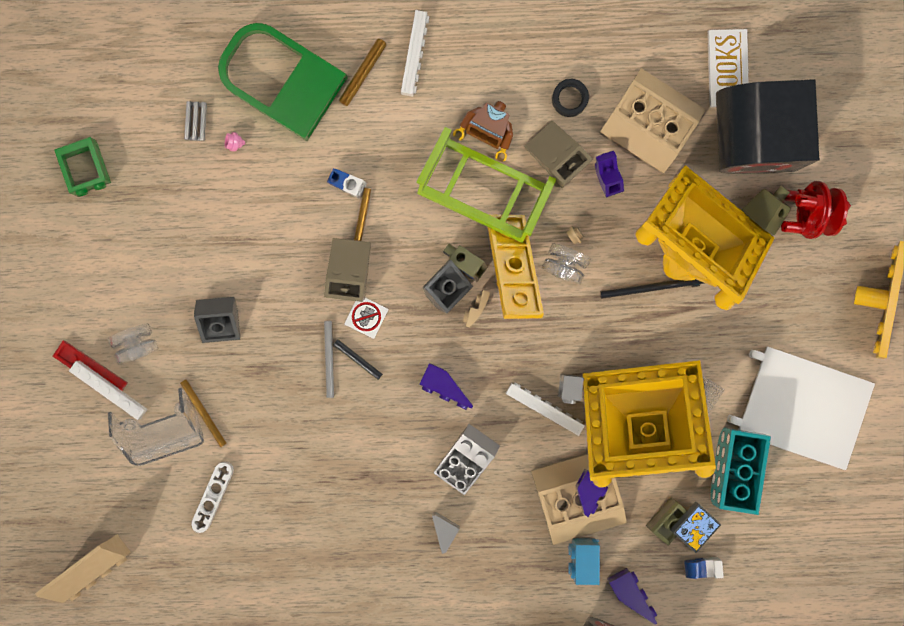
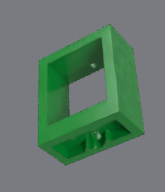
M88 137L54 149L70 194L77 195V197L85 196L88 194V191L104 189L107 184L111 183L97 140ZM90 151L99 178L75 186L66 159Z

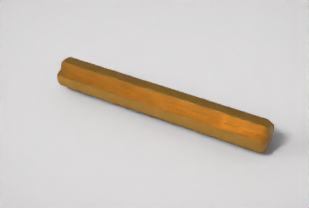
M378 38L341 95L339 102L344 106L350 104L386 47V42Z

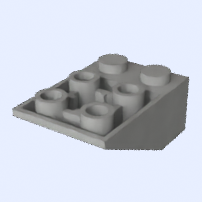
M468 424L436 468L434 474L465 495L493 460L500 445Z

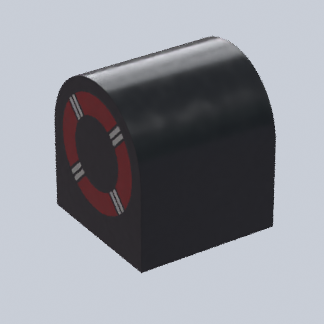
M816 79L745 83L726 87L716 92L719 172L725 174L796 172L820 160Z

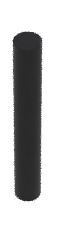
M337 339L333 344L377 380L383 375L340 340Z

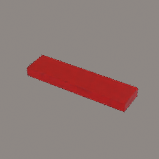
M65 340L61 342L52 356L69 368L76 361H81L121 391L128 384L127 381Z

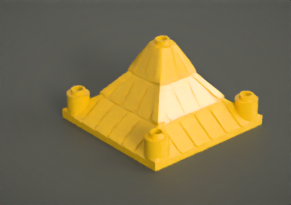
M684 165L669 183V188L635 234L638 242L647 246L659 238L658 242L664 252L663 270L669 278L684 281L696 279L711 286L719 287L721 290L714 297L715 303L720 309L729 310L735 304L743 301L775 237L761 228L737 206Z
M700 360L583 373L590 480L596 486L606 487L611 483L612 478L633 475H649L695 470V473L702 478H707L714 474L716 465Z

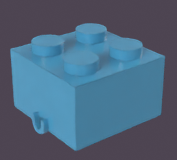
M575 538L572 539V543H569L568 552L571 555L572 563H568V573L576 585H600L599 539Z

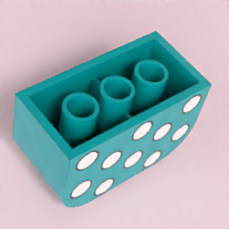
M723 428L721 430L715 456L716 469L711 482V502L714 506L723 510L759 515L771 436L731 428Z

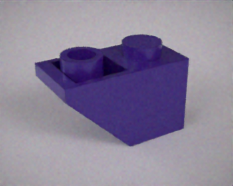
M584 469L575 486L582 512L585 516L589 517L590 514H594L597 510V501L600 496L603 497L606 494L608 486H596L590 480L589 471Z

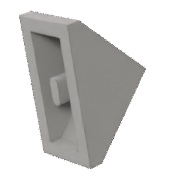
M435 512L432 513V518L441 552L444 554L447 552L460 528L456 523Z

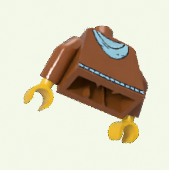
M497 101L494 106L486 103L483 107H477L468 111L460 123V129L453 131V136L455 137L456 133L461 131L462 136L459 141H462L465 138L464 131L467 130L466 133L496 149L501 147L500 151L496 152L495 158L497 160L498 154L503 153L504 159L502 162L507 159L505 152L509 149L513 138L512 124L509 122L510 115L504 112L506 105L501 101Z

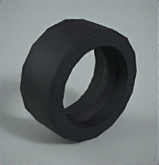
M573 78L561 81L555 87L552 95L553 107L560 115L566 117H575L581 114L589 101V92L585 84ZM566 87H574L581 94V103L574 109L563 107L559 101L560 92Z

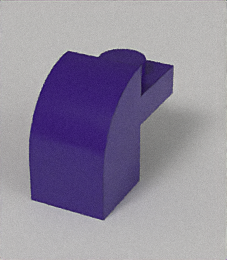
M614 150L596 156L595 170L606 198L624 192V182L618 170L617 156Z

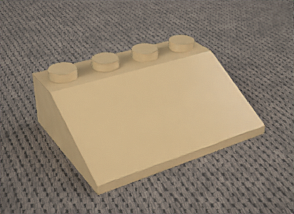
M117 534L97 546L36 592L35 595L60 603H64L69 599L72 602L82 595L80 591L83 588L88 590L97 583L95 579L99 576L103 579L111 573L112 570L110 568L116 564L119 567L127 561L126 556L131 552Z

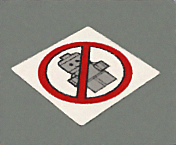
M367 298L363 302L355 301L345 325L374 339L388 309Z

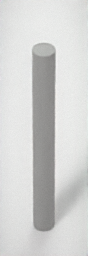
M324 321L326 397L334 398L332 321Z

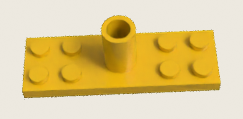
M489 214V215H491V216H493V217H495V218H497V219L500 220L503 214ZM509 215L506 223L523 230L526 225L525 215ZM488 227L503 318H542L544 312L529 235H526L523 243Z
M900 241L892 249L891 259L894 260V263L889 267L887 278H891L889 290L858 285L856 288L855 305L885 309L883 322L878 323L877 334L880 335L879 341L875 342L873 353H876V358L880 359L887 358L904 269V241Z

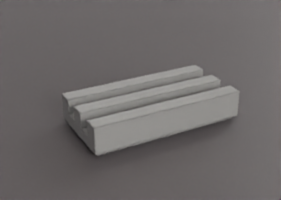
M186 102L185 140L205 141L206 102ZM192 107H194L192 136H190ZM201 107L200 137H197L198 109Z

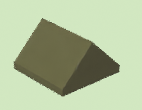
M671 497L646 526L669 546L677 537L670 529L687 510Z

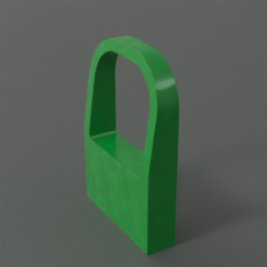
M253 23L239 29L223 51L218 65L220 79L233 95L305 141L309 140L348 79L346 73L275 28L263 23ZM253 34L268 35L302 57L270 107L233 85L228 75V66L241 43Z

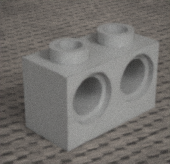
M560 374L558 397L562 399V402L576 404V401H581L583 377Z

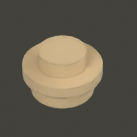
M573 226L569 227L570 230L567 231V234L574 244L581 243V238L584 236L580 229Z

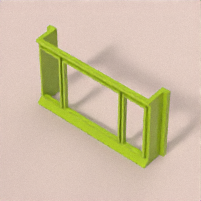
M444 127L416 182L420 184L417 194L523 243L526 235L531 236L556 182V178L549 176L546 184L449 139L452 130ZM446 147L463 154V157L445 192L442 193L427 186L442 154ZM468 158L474 159L518 180L500 220L450 197ZM525 183L541 192L524 229L521 230L506 223V220Z

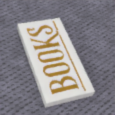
M747 29L708 31L710 107H716L717 91L726 87L749 83Z

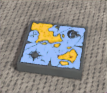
M695 501L670 531L697 553L721 524Z

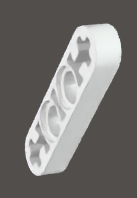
M221 462L215 467L191 524L193 530L198 533H202L210 527L234 471L232 464L229 462ZM226 466V470L229 473L224 474L222 480L215 479V477L219 478L222 474V471L219 469ZM213 483L221 485L220 493L212 491ZM209 500L214 504L212 511H207L204 508L205 501ZM203 515H210V518L206 516L203 521L206 526L198 527L199 523L197 521L201 520Z

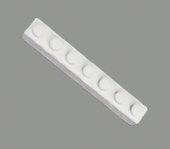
M415 10L401 95L413 97V94H416L417 86H415V83L419 79L417 72L421 68L419 61L423 56V51L421 50L425 45L423 38L427 34V28L425 27L426 23H429L427 12Z
M76 361L70 368L69 372L135 419H141L148 410L81 361Z
M517 383L510 384L506 391L507 395L574 434L580 435L585 426L582 424L583 421L578 418L576 420L573 419V416L567 412L564 414L562 409L557 406L556 408L552 407V403L548 401L543 402L540 396L536 394L535 396L531 395V391L526 388L524 390L521 389V385Z

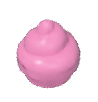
M231 132V134H226V149L235 152L238 148L245 145V141L238 133Z

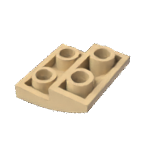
M483 290L481 294H477L475 305L478 306V309L470 307L469 311H465L463 322L466 323L465 327L472 326L479 318L487 304L490 292Z

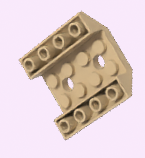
M641 68L599 133L664 174L696 128L705 109ZM637 102L642 103L644 111L637 112L634 109V104ZM667 124H675L677 127L676 132H668Z
M588 454L531 471L553 545L627 523L623 502L615 478H612L604 497L597 501L598 508L595 513L587 517L582 512L575 485L584 469L589 471ZM565 500L567 508L559 510L557 508L558 501Z

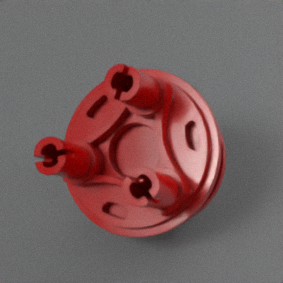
M813 181L805 189H798L797 191L788 190L790 193L783 200L795 202L797 206V222L783 221L781 231L802 234L807 239H816L822 233L826 236L837 235L843 226L847 224L846 218L851 207L842 189H829L822 181Z

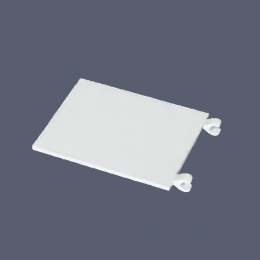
M767 346L764 353L751 350L749 357L760 360L761 364L743 418L729 415L727 422L738 425V430L771 436L770 445L846 470L875 383Z

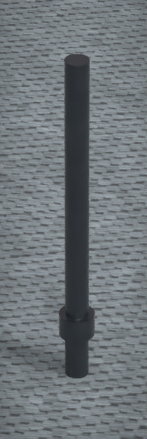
M696 279L688 281L674 280L600 291V297L604 299L685 286L698 287L700 284L706 283Z

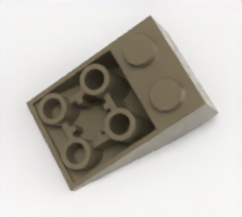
M553 121L524 145L527 151L548 174L556 178V182L561 188L566 186L593 160L573 138Z
M333 238L324 297L359 302L365 300L371 242Z

